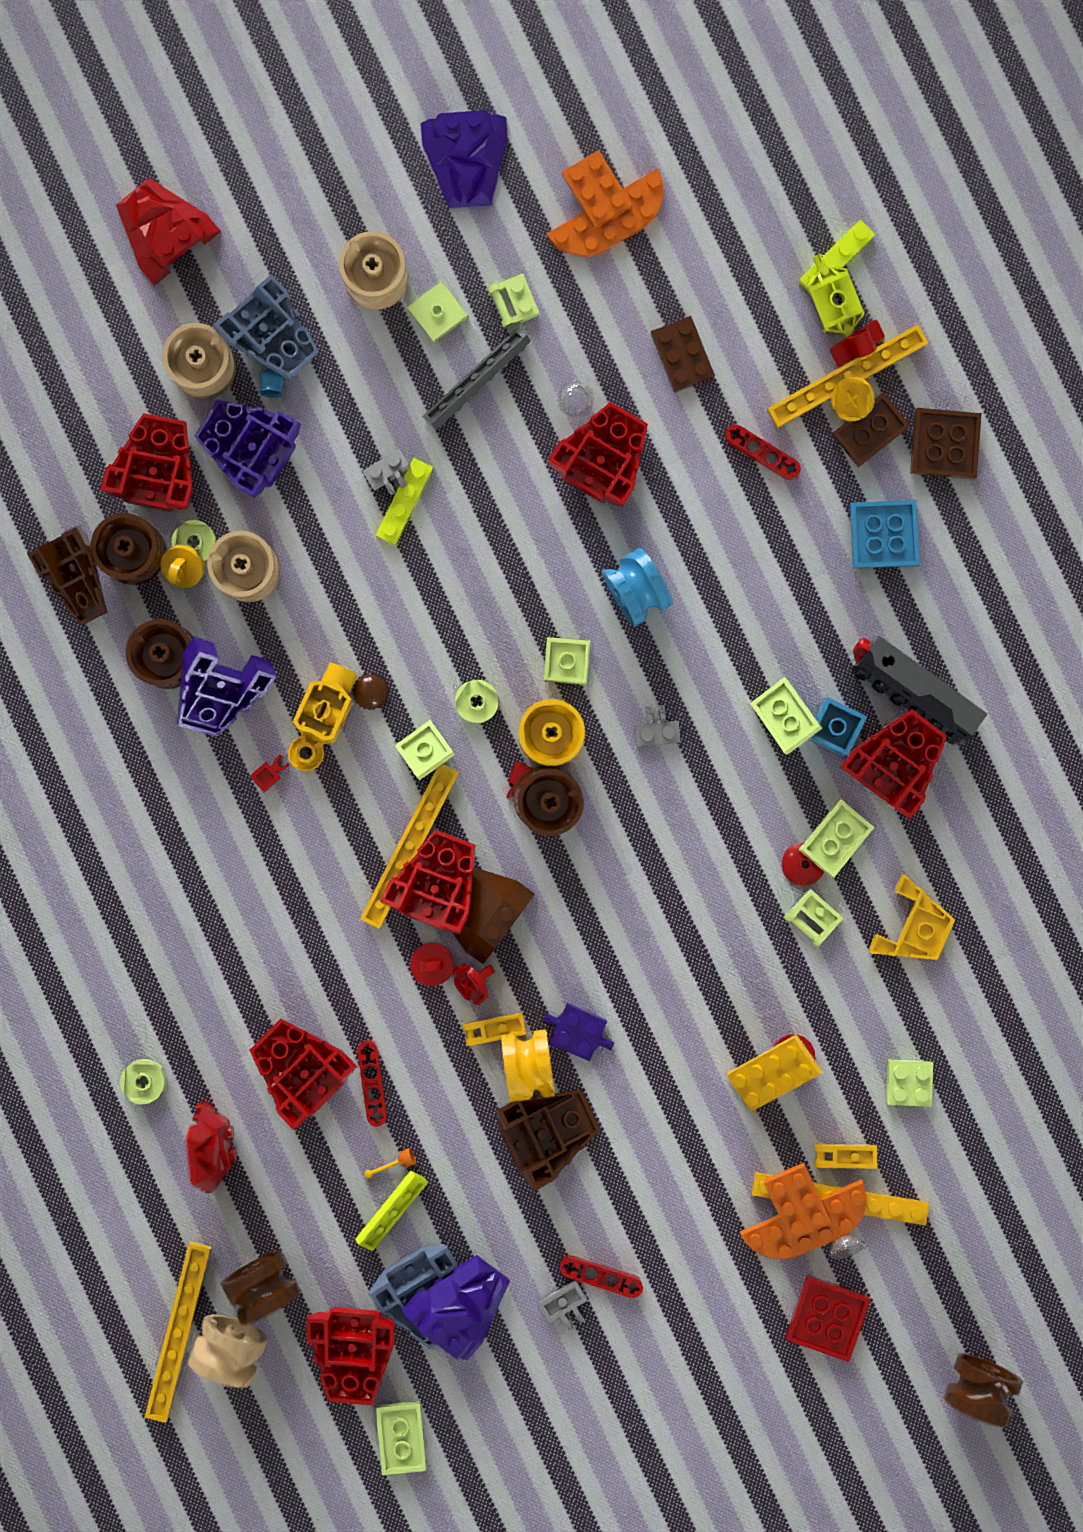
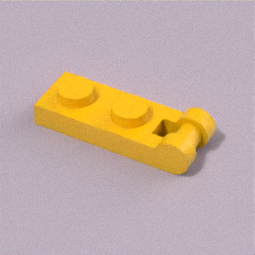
M522 1012L462 1024L463 1031H466V1046L501 1040L502 1035L513 1033L516 1036L526 1035ZM480 1028L482 1036L475 1037L474 1029Z
M814 1144V1151L817 1152L816 1159H814V1167L877 1169L876 1145ZM825 1152H832L831 1160L825 1159Z

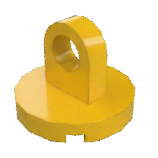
M860 377L843 379L834 387L831 395L833 409H835L841 419L846 421H858L867 417L875 403L871 385Z
M176 545L168 549L162 556L160 562L161 571L169 584L180 588H189L195 586L202 579L205 571L204 561L202 557L200 558L197 555L198 552L186 545Z

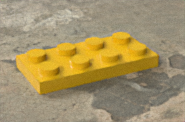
M796 1034L729 1071L726 1076L752 1112L819 1076L822 1070Z

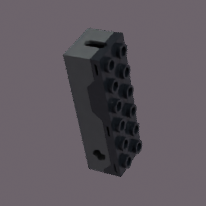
M881 636L871 641L861 638L853 648L855 663L851 669L855 671L854 675L857 678L872 683L871 687L880 694L884 692L890 696L889 700L896 706L900 707L902 705L908 711L910 709L914 710L946 734L947 738L945 741L951 745H954V743L956 745L967 743L988 715V713ZM882 660L885 661L886 667L882 664Z

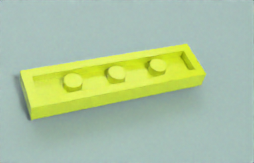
M860 219L822 257L825 265L843 268L876 234ZM816 264L799 279L798 282L804 288L817 273Z
M414 457L410 464L411 469L406 472L403 478L407 486L404 488L399 486L376 533V537L395 546L433 471L432 466Z
M410 1171L356 1237L355 1241L358 1245L373 1251L428 1184V1181L423 1176Z

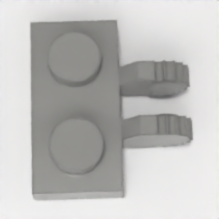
M399 448L363 470V473L374 491L385 485L389 493L393 495L396 492L390 481L397 478L399 485L403 488L406 487L407 484L401 474L411 469V466Z
M659 705L658 708L660 723H652V709L650 706L645 707L647 724L635 725L637 747L681 743L679 722H666L664 705Z
M576 1280L538 1301V1305L549 1323L561 1317L567 1329H573V1324L566 1314L573 1310L576 1319L580 1323L585 1321L578 1306L586 1302L587 1297Z

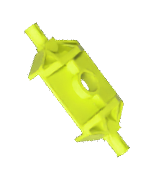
M818 254L812 257L818 269L817 273L812 277L805 289H809L824 326L822 332L842 334L846 338L853 334L854 327L865 313L847 268L829 267V265H825L822 255ZM835 293L842 297L841 305L833 303L832 297Z

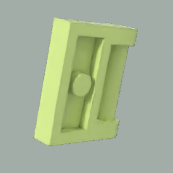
M523 273L487 287L499 310L504 329L539 316V310ZM506 290L516 316L510 317L500 292Z
M808 889L784 916V919L788 923L792 922L812 940L813 945L818 947L842 921L843 917L814 891ZM802 911L823 930L819 934L816 933L797 914Z

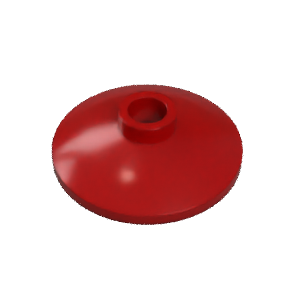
M804 842L796 843L789 847L783 855V873L790 882L796 885H812L822 877L824 871L799 851ZM803 860H806L809 863L808 867L805 869L801 866V862Z

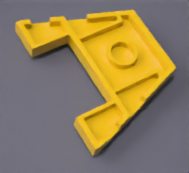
M901 874L894 892L914 901L897 942L875 934L867 952L938 960L955 919L924 893L919 886L913 883L907 875Z

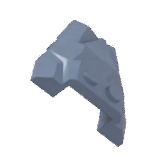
M271 274L256 287L249 297L233 311L227 312L212 327L228 344L290 380L319 351L307 328L302 327L298 319L300 315L297 309L293 310L288 300L290 296L287 290Z

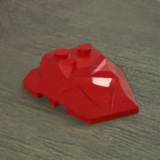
M150 178L116 204L138 266L154 286L171 273L168 266L196 243L201 241L205 246L221 233L206 213Z
M610 402L594 414L586 424L575 429L574 433L567 439L560 441L548 459V463L555 471L561 474V478L597 501L604 504L607 501L612 505L623 507L635 487L636 474L640 464L639 461L648 424Z
M143 413L128 435L129 440L125 446L120 447L118 450V456L113 464H109L106 468L100 490L110 496L121 498L129 504L169 512L173 511V509H188L193 484L186 421Z
M910 709L854 748L840 768L911 819L925 801V792L929 782L932 781V772L940 758L947 735Z
M435 830L418 848V853L413 859L403 865L404 869L396 877L393 876L380 902L414 920L446 932L450 931L461 934L470 913L476 845Z
M282 1018L250 1049L259 1073L263 1075L268 1086L267 1091L269 1095H272L277 1106L275 1107L277 1113L292 1130H295L310 1116L314 1115L347 1082L348 1077L357 1067L343 1050Z
M201 1101L195 1108L197 1115L192 1117V1120L197 1121L196 1125H190L185 1140L190 1185L209 1194L213 1193L224 1179V1176L233 1167L234 1162L237 1161L236 1148H232L234 1128L230 1126L229 1119L221 1114H217L216 1109L207 1101Z
M333 1307L328 1312H317L308 1315L306 1318V1339L308 1345H312L315 1354L313 1357L314 1362L319 1365L321 1371L320 1379L328 1402L372 1406L395 1345V1323L389 1318L382 1317L381 1312L377 1310Z

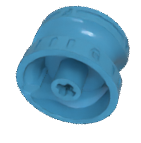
M638 548L621 558V565L618 571L613 569L601 570L613 598L633 627L646 621L648 608L656 607L663 611L673 605L672 597L663 578L642 548Z

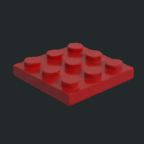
M806 1275L785 1338L787 1341L850 1362L871 1299L869 1296Z

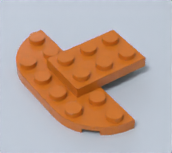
M598 150L562 171V177L584 212L547 233V238L556 248L566 254L591 257L607 251L644 229L655 219L663 201L664 185L659 169L651 171L622 189Z
M801 1163L763 1180L779 1215L744 1229L740 1233L751 1249L765 1257L789 1259L800 1256L840 1239L856 1228L865 1213L867 1204L863 1181L859 1180L820 1197L805 1164Z

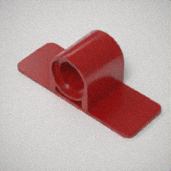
M878 320L871 321L830 348V353L837 367L843 366L854 358L867 356L877 349L875 344L885 338Z

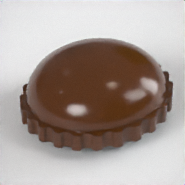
M367 673L366 675L363 674L362 677H358L352 689V695L354 700H356V704L368 710L380 708L388 699V683L378 674Z

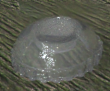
M574 381L573 383L566 384L559 391L560 394L558 395L560 410L571 418L586 416L590 409H592V405H594L592 390L585 383Z
M845 1235L832 1243L829 1255L833 1259L850 1257L865 1250L866 1243L855 1235Z

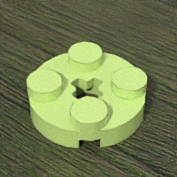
M199 520L184 522L173 533L172 547L186 545L192 548L189 540L197 537L200 544L193 549L198 552L197 555L200 558L202 557L204 562H207L209 552L217 541L214 531Z
M468 681L458 689L455 696V706L459 715L464 720L470 723H484L490 720L497 712L498 695L494 687L486 681ZM481 696L482 706L477 705L476 708L473 707L472 697L477 698Z
M140 1059L131 1063L123 1071L120 1078V1087L123 1094L131 1102L140 1105L149 1104L159 1098L166 1086V1076L163 1067L149 1059ZM142 1076H145L149 1081L145 1088L142 1087L141 1083H138V1079H141Z

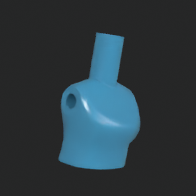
M270 368L260 371L259 393L264 397L271 398L282 396L284 376Z

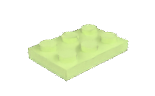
M786 677L750 703L786 755L822 729Z
M840 799L799 848V851L831 878H834L874 827Z
M421 1401L377 1405L376 1416L382 1475L426 1471Z

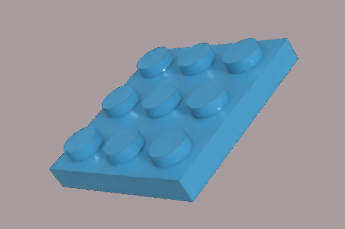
M916 500L850 503L853 569L920 565Z

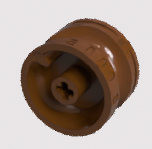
M118 513L105 518L95 528L90 543L92 558L98 568L115 580L128 585L144 584L155 578L161 571L160 562L162 556L166 553L165 542L157 529L141 517L130 513Z
M155 619L139 625L129 637L126 646L128 666L132 673L145 683L163 689L178 688L181 684L183 653L192 640L193 635L185 628L169 620Z
M538 766L525 772L517 781L513 791V806L520 820L529 829L544 836H555L567 832L578 822L582 815L584 798L579 784L569 774L556 767ZM545 799H549L550 803H545Z
M282 1250L270 1252L247 1263L228 1275L220 1283L231 1306L239 1305L237 1317L240 1325H248L265 1318L290 1303L301 1293L297 1281L283 1275L282 1271L287 1261Z
M959 1353L954 1369L960 1374V1380L958 1383L947 1385L943 1397L944 1400L956 1410L976 1420L998 1427H1008L1013 1411L1008 1407L1007 1400L1012 1395L1019 1396L1023 1380L1015 1373L996 1363L974 1355Z

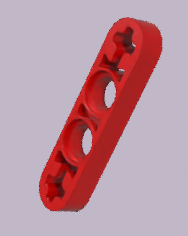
M731 425L727 429L725 440L735 449L786 480H793L799 475L801 466L794 458L740 425ZM735 431H738V436L740 438L744 439L745 435L749 438L745 441L744 445L741 446L740 444L742 443V440H740L739 438L732 440V434L730 432L734 433ZM749 442H757L759 450L757 452L749 451L747 447ZM770 452L775 453L778 457V461L774 464L768 463L766 460V455ZM782 458L785 460L783 464L787 467L793 465V470L796 473L791 472L789 475L786 473V467L781 466L780 469L777 468V466L781 463Z
M365 1040L359 1045L357 1053L366 1117L370 1125L379 1127L387 1119L379 1051L374 1041ZM366 1045L374 1049L370 1053L371 1060L376 1059V1062L363 1064V1060L367 1061V1054L362 1052ZM373 1066L376 1068L377 1075L375 1078H368L365 1075L367 1067ZM372 1088L378 1089L380 1092L379 1099H370L368 1091ZM381 1102L382 1106L378 1105L377 1108L378 1113L383 1114V1117L380 1118L379 1122H376V1119L371 1117L375 1113L374 1106L370 1108L369 1104L376 1105Z
M572 1255L565 1256L560 1262V1271L567 1278L629 1298H636L643 1291L642 1282L635 1275ZM572 1261L573 1266L579 1269L580 1264H583L581 1276L577 1275L578 1270L571 1269L570 1272L566 1271L564 1264H569ZM587 1268L596 1269L597 1275L595 1278H586L584 1273ZM610 1274L618 1277L617 1284L613 1286L608 1285L605 1281L606 1277ZM622 1277L625 1278L624 1282L631 1285L633 1282H636L638 1289L630 1292L629 1287L623 1285V1289H620Z

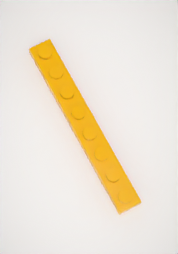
M917 324L876 347L877 349L871 354L856 358L770 406L766 411L778 429L830 400L834 387L843 379L860 377L866 380L925 347L929 342Z
M444 764L436 769L360 920L378 929L381 928L390 910V907L380 902L387 884L393 876L396 877L404 869L403 865L407 861L410 862L418 853V848L425 842L459 772Z
M755 1172L751 1194L771 1199L763 1180L773 1175ZM813 1182L820 1197L843 1188ZM866 1191L867 1204L864 1215L926 1226L929 1210L928 1202Z
M191 1241L188 1245L144 1418L164 1423L168 1420L211 1246Z

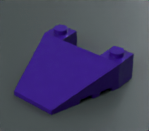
M193 636L183 653L177 725L217 737L237 719L236 716L242 710H248L252 706L251 703L258 696L262 697L267 693L277 677L271 661L251 655L242 671L216 664L219 656L213 642Z

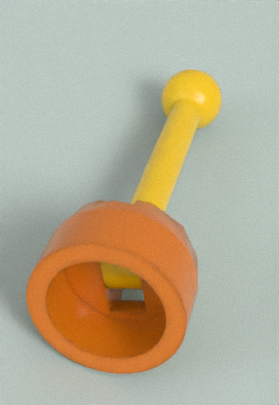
M407 1148L401 1151L396 1161L372 1171L366 1170L364 1172L365 1178L370 1179L374 1174L398 1164L403 1167L415 1165L416 1159L412 1149Z

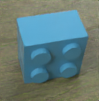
M827 697L823 699L815 715L822 729L808 740L842 757H847L867 716Z

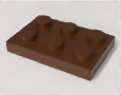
M691 316L650 332L674 393L715 377Z
M883 392L875 398L873 409L867 417L858 421H846L831 435L859 468L908 429L910 424Z

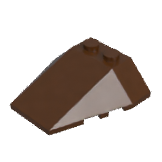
M81 525L71 528L62 533L58 538L27 553L41 578L46 577L53 586L51 590L55 594L59 593L66 601L64 603L65 607L80 625L108 613L97 566L92 558L91 545Z
M474 867L470 913L461 934L453 933L468 954L484 964L535 893L517 880Z
M582 1090L555 1093L553 1097L535 1096L524 1101L509 1102L496 1109L501 1136L517 1170L533 1191L554 1181L562 1169L570 1164L572 1158L600 1130Z

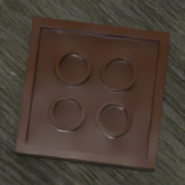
M916 408L910 474L976 479L982 413Z

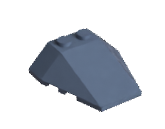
M447 1245L423 1246L384 1269L368 1293L382 1314L389 1316L398 1326H402L411 1336L431 1349L436 1344L422 1335L419 1328L404 1315L402 1309L417 1292L422 1289L425 1292L436 1285L435 1281L439 1278L443 1280L453 1274V1269L458 1267V1264Z

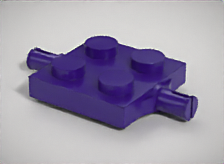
M566 1003L563 1012L558 1018L545 1013L542 1020L554 1026V1033L549 1044L587 1061L591 1060L598 1046L611 1051L614 1042L603 1038V1030L607 1023L606 1019L572 1004Z

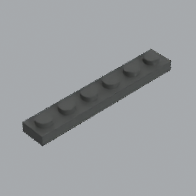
M516 328L422 416L424 420L436 430L443 426L455 412L459 411L471 397L475 396L487 382L491 381L503 367H506L518 353L525 349L531 342L530 338Z

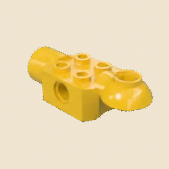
M329 662L321 681L310 682L293 719V723L300 731L301 736L290 744L288 757L291 764L298 770L310 771L321 764L324 757L323 745L336 743L353 705V701L348 695L357 674L338 664ZM307 748L311 749L312 756L309 759H303L301 757L302 751Z

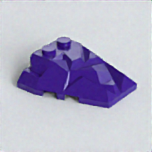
M486 110L440 113L435 119H428L420 123L422 147L430 161V166L435 173L448 208L491 205L498 181L499 169L503 161L504 150L508 142L506 117L498 114L489 115Z
M216 400L194 437L215 460L220 469L229 477L234 486L255 498L263 492L265 487L269 488L274 484L296 448L294 441L299 434L301 424L280 411L270 412L259 407L249 408L243 404Z
M479 1255L473 1256L453 1269L454 1273L445 1279L439 1278L436 1280V1285L425 1292L423 1289L417 1292L402 1309L404 1315L419 1328L422 1335L455 1359L469 1360L482 1345L510 1283L509 1278Z

